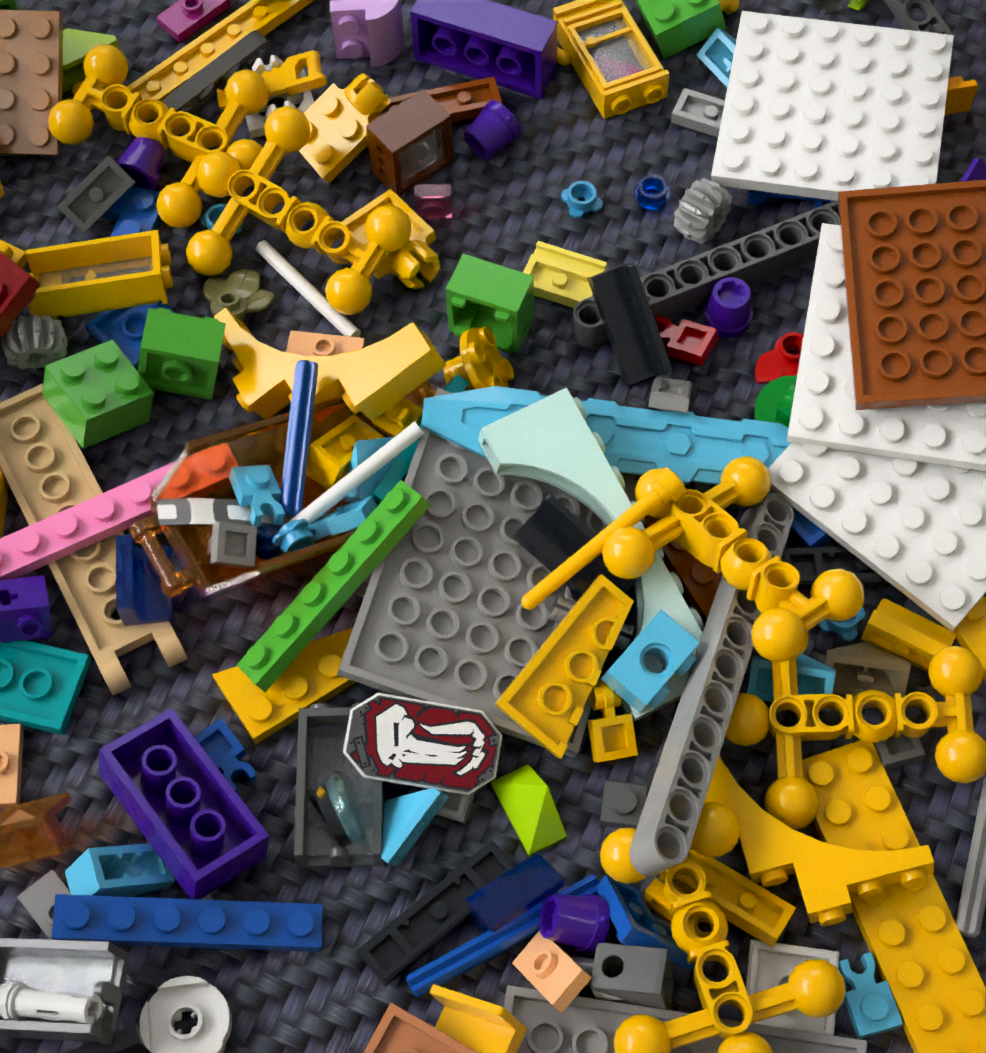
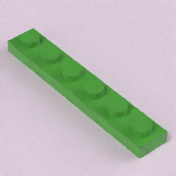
M400 480L366 520L358 526L357 530L342 547L331 556L326 565L303 588L286 610L276 618L271 627L255 645L247 651L237 666L257 687L266 692L426 512L431 504Z

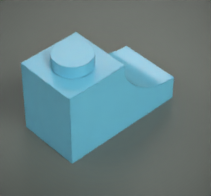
M150 843L88 848L65 871L71 895L134 897L155 890L167 889L175 882L174 876Z

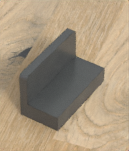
M108 155L57 207L83 233H86L136 181L116 162L113 156Z

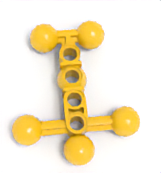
M108 44L93 47L86 54L84 60L86 79L74 98L60 101L50 110L48 117L50 132L63 144L76 145L84 142L93 130L94 120L91 110L95 108L105 113L107 122L113 129L126 131L127 134H133L135 137L152 138L160 143L164 150L169 148L177 157L191 162L192 164L181 182L169 184L159 193L156 205L160 218L170 227L182 229L192 226L200 218L203 207L202 198L199 195L202 189H200L196 176L199 161L208 153L221 151L235 157L240 164L241 170H249L263 147L254 140L241 139L232 142L230 145L229 143L246 115L259 113L267 105L270 95L268 83L256 71L245 69L235 72L228 79L225 88V98L228 104L217 123L213 124L188 112H177L173 107L169 109L160 100L152 98L142 100L140 93L135 92L132 94L129 88L121 85L126 80L128 73V60L123 52L116 46ZM181 133H188L184 136H177ZM211 147H219L215 150H208Z
M289 106L280 107L267 117L264 125L267 142L249 170H241L240 164L235 157L221 151L208 153L199 161L196 176L200 189L210 196L218 198L231 196V199L212 229L197 232L188 242L186 248L187 260L190 267L196 273L205 276H215L222 274L230 266L233 257L230 241L249 213L268 225L282 230L287 234L289 240L298 247L306 249L315 248L321 255L325 253L337 264L352 263L351 268L338 270L328 279L325 291L326 299L332 309L344 315L361 313L369 305L372 297V285L369 280L385 254L400 250L409 242L411 221L408 214L399 207L384 205L375 208L368 215L365 224V234L368 241L364 245L357 241L346 225L342 222L334 221L321 205L311 202L302 203L297 197H290L281 187L268 181L286 153L300 151L308 142L310 123L307 116L297 108ZM255 186L250 195L243 197V193L248 187ZM285 203L279 213L272 214V210L277 204ZM315 220L311 229L301 231L305 222ZM345 237L341 247L331 249L335 239Z
M751 456L731 460L721 474V483L707 492L701 493L697 490L686 489L687 493L675 503L670 501L666 505L663 503L658 505L648 516L661 520L643 531L633 527L617 529L608 536L602 549L603 561L609 572L622 579H635L645 575L654 562L655 551L675 540L701 563L712 567L713 571L717 574L722 571L723 577L732 587L748 591L746 598L749 601L754 600L756 607L761 612L752 626V643L757 652L770 661L785 662L795 658L805 646L806 632L824 619L840 622L853 618L864 604L863 584L854 573L841 568L821 573L812 584L811 598H806L797 590L800 579L798 570L791 564L782 562L778 555L772 557V553L764 543L756 539L747 538L748 531L744 528L740 529L738 522L723 510L732 503L742 507L756 505L762 502L769 493L772 484L770 471L761 460ZM664 468L649 470L639 478L634 490L636 502L651 491L650 485L655 482L653 477ZM673 472L675 476L680 480V482L684 485V482L676 474V472Z
M807 631L805 646L795 658L785 662L771 661L773 703L770 709L762 699L753 694H738L725 735L727 740L742 746L757 744L765 738L768 732L775 737L777 780L769 786L765 793V809L767 813L793 830L801 829L813 822L819 810L817 791L811 783L803 779L801 741L833 740L841 735H845V739H851L854 735L862 741L877 743L886 741L891 736L899 738L901 734L906 737L918 738L927 734L931 727H947L948 733L940 739L935 752L936 763L942 774L951 781L964 784L975 782L986 773V741L974 732L971 695L978 690L982 683L983 668L979 658L967 648L951 646L937 652L929 663L928 675L933 688L945 697V702H935L931 696L923 692L909 693L904 698H901V693H895L892 698L885 692L873 689L862 691L853 698L852 694H846L845 699L834 694L798 695L796 658L801 656L808 646L809 632ZM912 706L922 709L926 714V722L915 724L909 721L906 717L905 709ZM865 708H876L882 713L884 722L879 725H871L863 719L862 711ZM823 709H833L840 715L841 723L835 726H827L819 719L818 713ZM781 710H790L796 714L799 722L795 726L784 727L778 723L775 715Z
M704 802L690 850L693 849L706 857H720L730 852L738 843L740 836L739 821L734 812L719 802ZM619 828L610 833L602 842L600 850V861L606 874L615 881L625 884L637 883L646 878V876L641 875L635 870L630 860L629 852L636 831L635 828ZM687 855L683 862L666 870L667 875L663 889L667 901L672 904L670 909L673 916L671 922L672 937L677 946L688 954V964L694 963L695 965L693 979L703 1010L666 1022H661L658 1018L647 1014L632 1015L623 1020L616 1029L613 1040L615 1053H671L672 1049L717 1035L719 1038L724 1039L717 1053H774L769 1043L759 1034L746 1031L748 1026L797 1009L810 1017H828L837 1012L844 1002L846 994L845 981L840 971L830 962L821 959H810L796 965L790 973L788 983L748 995L736 960L727 951L730 946L728 940H726L728 934L727 918L722 910L711 902L713 897L711 891L705 892L706 875L702 867L690 861L689 855ZM686 875L694 880L697 889L691 894H682L674 888L672 881L678 876ZM693 918L705 919L710 924L712 933L704 938L695 937L690 933L687 923ZM708 961L720 962L726 969L727 977L721 982L710 981L705 977L702 966ZM723 1005L735 1006L742 1015L741 1025L737 1027L725 1026L718 1017V1009Z

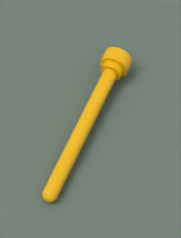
M665 467L653 477L655 482L650 485L651 491L527 592L521 599L522 606L527 610L534 609L601 554L604 543L612 532L621 528L633 527L661 503L664 505L670 501L675 503L687 493L684 485L669 468Z

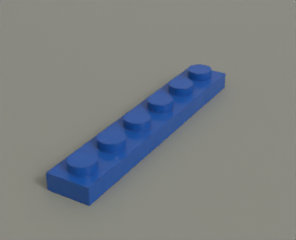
M55 894L51 940L107 941L114 945L320 952L322 947L323 904Z

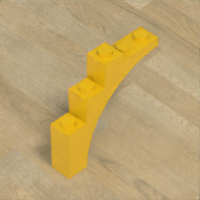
M224 308L214 316V318L218 319V322L226 323L223 344L230 351H234L236 357L233 359V362L241 372L232 379L240 392L236 395V398L249 414L254 411L265 420H268L291 402L295 364L299 360L313 361L318 363L319 366L313 417L318 421L343 402L346 403L354 414L361 411L373 421L447 366L429 337L414 322L390 337L360 350L333 356H302L282 352L257 341L247 326L227 308Z
M719 755L705 802L724 804L736 815L740 826V841L749 873L754 883L762 882L764 887L775 886L786 882L788 875L796 873L810 924L819 922L820 926H830L846 920L845 914L853 913L850 899L852 894L857 893L859 898L875 896L884 891L883 886L901 882L902 886L917 885L926 881L928 874L934 873V860L929 845L895 851L857 850L824 843L789 828L764 811L738 785Z

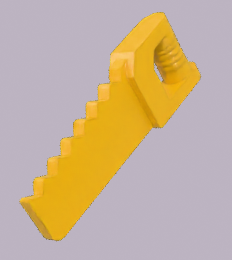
M314 50L288 57L281 64L280 68L273 67L270 72L263 71L261 74L269 85V98L285 93L291 96L320 88L327 84L326 75L322 73L320 54ZM307 67L308 76L300 78L299 74L303 68ZM225 88L224 90L217 89L218 105L221 110H224L228 104L225 98Z

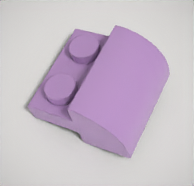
M401 0L330 1V15L337 59L370 57L371 68L390 63L400 54L404 46Z

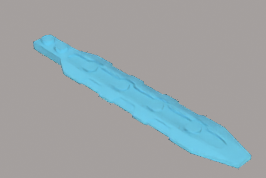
M492 386L424 398L421 428L423 429L424 427L430 430V433L487 458L478 442L481 428L548 396L540 395L538 391ZM591 398L587 401H581L586 411L587 418L585 421L591 432L596 431L600 435L606 449L604 456L611 467L616 466L620 473L643 475L649 470L667 467L671 471L676 472L686 485L690 482L718 485L721 483L720 478L724 468L731 460L751 456L761 460L769 468L792 443L787 442L789 428L781 423L743 419L740 422L695 416L690 411L687 413L672 410L657 411L619 406L614 401ZM770 489V491H769V493H768L767 495H769V494H771V493H775V492H773V491Z

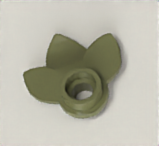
M252 269L237 270L231 273L228 279L211 276L206 280L203 287L204 297L210 302L211 313L214 316L224 308H227L241 321L246 313L263 311L275 299V294L259 290L260 276Z

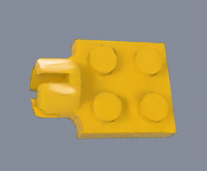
M362 73L345 89H340L333 83L304 112L310 123V136L307 144L299 152L327 183H330L368 145L366 125L370 124L374 118L379 116L389 106L391 102L389 96L383 94V89L374 80L370 79L369 75Z
M389 189L343 220L342 223L348 227L358 242L365 245L368 241L365 234V224L368 215L375 208L384 205L401 208L408 214L411 221L409 242L400 250L387 252L373 275L380 279L384 275L393 274L407 287L421 289L424 287V284L415 275L419 273L426 281L431 283L440 269L438 254L429 247L436 240L435 232L397 194ZM345 237L337 238L342 244L344 243Z

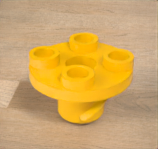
M487 326L482 328L474 327L464 331L460 337L461 355L446 362L447 366L443 368L447 384L456 374L469 382L464 391L492 386L508 388V381L514 378L511 363L506 358L502 359L496 347L495 336Z

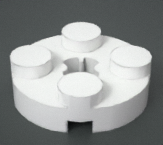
M181 976L170 979L158 987V992L152 996L149 1002L145 1003L140 1015V1034L144 1045L151 1053L224 1052L232 1028L231 1010L220 991L207 981L195 976ZM183 1012H192V1018L198 1016L197 1026L192 1027L191 1033L182 1034L181 1029L175 1032L174 1024L182 1020Z

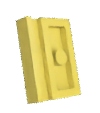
M538 241L536 249L531 254L523 273L534 276L535 296L574 308L580 301L593 296L587 278L607 270V262Z

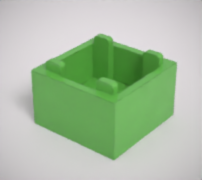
M462 254L446 287L449 331L453 332L454 336L461 337L462 333L466 330L487 326L495 336L496 347L499 351L505 353L511 351L518 354L534 320V276Z
M160 307L157 309L148 308L140 346L138 373L151 389L212 400L226 323L218 322V319L211 317L203 319L172 313L170 309Z

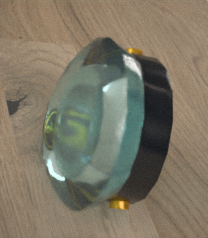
M336 769L326 784L316 789L306 787L305 791L310 801L330 828L341 848L352 843L360 844L365 842L367 833L362 811L352 781L345 772Z

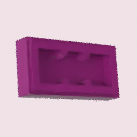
M179 0L156 16L158 25L181 43L231 7L230 0Z

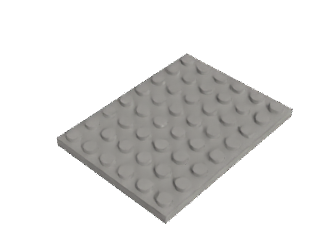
M437 388L434 397L452 393ZM423 427L424 435L419 438L404 482L427 500L431 506L373 570L337 675L400 697L482 710L499 732L544 747L494 704L560 624L556 620L548 619L550 609H554L552 603L555 597L560 594L564 598L576 603L580 597L563 584L534 609H525L521 604L522 597L547 577L551 571L513 539V536L537 511L542 500L548 494H552L596 534H599L607 526L591 509L567 492L548 483L527 477L496 475L487 458L430 433V430ZM621 473L625 482L623 490L631 502L635 499L634 490L642 475ZM589 697L584 705L582 716L567 742L568 746L564 755L574 758L579 752L591 709Z

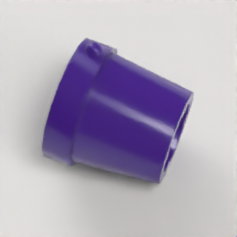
M490 100L482 108V112L464 132L463 136L467 145L476 155L484 160H488L506 145L518 139L522 134V129L515 116L504 105L495 100Z
M136 137L116 162L136 181L133 186L155 191L166 153L162 145L156 140Z
M726 277L719 280L714 286L711 297L704 309V323L706 326L716 328L718 336L723 338H735L744 334L749 329L753 316L750 288L747 283L739 278Z
M550 894L542 904L539 916V929L543 938L575 947L577 951L596 953L597 944L605 943L609 930L610 910L603 896L592 894L584 896Z

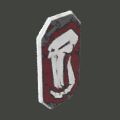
M376 693L350 710L343 753L363 778L428 789L434 787L440 791L470 795L496 778L502 734L482 710Z

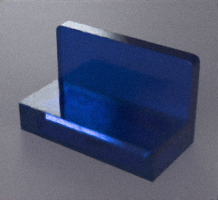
M133 534L116 535V609L124 626L170 622L173 620L171 548L169 546L138 549Z
M537 852L465 900L479 931L482 934L489 930L496 932L552 894L558 892V890L565 886L563 877Z

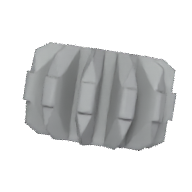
M706 178L700 181L696 180L692 183L690 189L685 190V195L679 200V207L674 212L676 217L674 227L692 242L696 241L700 244L706 241L709 242L713 239L715 233L720 232L721 226L726 222L727 214L731 211L732 196L721 184L713 180L710 181Z
M35 313L30 317L20 315L18 320L12 321L10 330L1 337L2 349L8 364L17 365L18 369L21 370L32 368L35 371L37 368H45V365L61 360L62 357L67 355L66 348L68 344L64 328H62L60 320L52 319L50 315L42 317L36 316Z

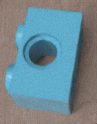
M661 609L610 667L601 680L638 712L647 704L655 709L671 690L665 685L674 673L682 677L697 660L692 651L700 642ZM645 655H654L661 660L663 665L661 673H652L645 667Z

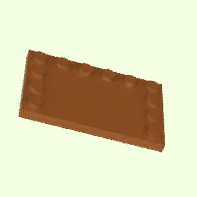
M986 180L838 191L855 410L986 402Z

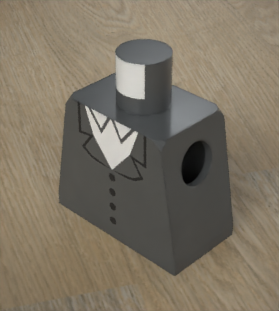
M598 943L594 959L572 956V959L592 977L586 985L590 986L596 999L671 1010L676 971L668 949Z

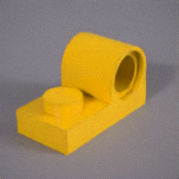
M353 414L309 445L306 475L328 490L347 475L356 441L382 438L384 436Z

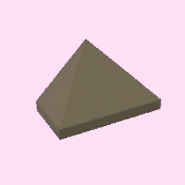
M868 642L827 650L825 665L836 670L833 693L842 695L852 694V696H855L862 691L873 689L885 692L892 698L895 693H901V698L905 697L911 668L910 662Z

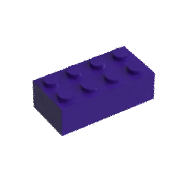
M416 0L410 11L415 60L476 79L494 76L498 86L542 99L557 69L558 21L490 0Z
M173 708L99 749V775L190 899H202L266 858L269 841L268 833Z

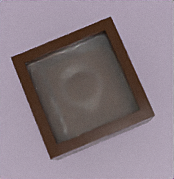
M424 89L414 96L404 99L400 105L384 115L377 116L370 124L366 125L371 171L388 189H391L399 197L453 162L451 116Z

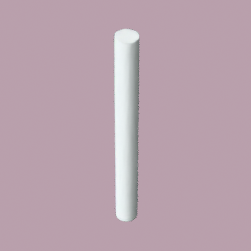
M266 240L257 244L256 252L344 336H360L361 331L346 316L332 309L326 297Z
M414 421L289 520V522L306 519L309 526L424 435V432Z

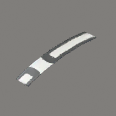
M174 498L157 500L159 525H213L218 521L252 526L250 521L251 507H240L238 500ZM263 514L261 525L257 528L280 530L293 517L284 516L282 525H274L272 518L269 515Z

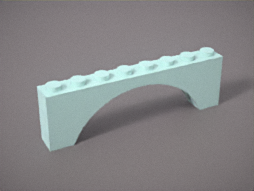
M567 388L501 418L480 430L478 442L496 475L527 477L555 486L586 505L606 526L636 503L635 501L630 502L624 492L625 482L616 466L611 467L604 456L606 449L600 435L596 431L591 432L585 421L587 415L583 404L577 397L572 398ZM644 518L634 525L633 528L643 531L645 529L642 524L644 523ZM661 547L655 551V559L651 568L645 575L639 577L634 584L637 600V623L634 640L662 609L700 642L703 633L701 630L704 629L702 619L693 607L689 608L681 595L684 593L682 583L673 571L669 573L662 560L664 552ZM698 646L692 651L694 656ZM654 655L644 656V665L650 672H662L663 665L658 657ZM690 668L682 677L674 673L665 685L671 690L655 709L647 704L638 712L621 697L620 705L623 711L632 714L634 723L679 700Z

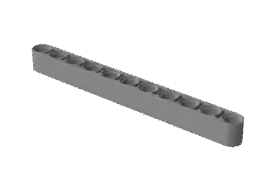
M771 493L762 502L753 505L744 512L739 528H744L748 531L747 538L756 539L764 543L772 553V557L778 555L781 558L794 519L793 507L781 494ZM723 575L721 576L700 643L695 653L697 660L690 668L630 846L629 855L633 867L646 877H654L680 864L689 853L753 649L751 630L761 612L756 607L754 600L749 601L746 598L748 591L732 587Z

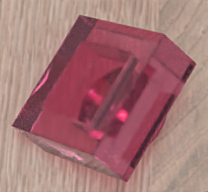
M451 184L414 185L415 210L418 216L431 220L452 218Z

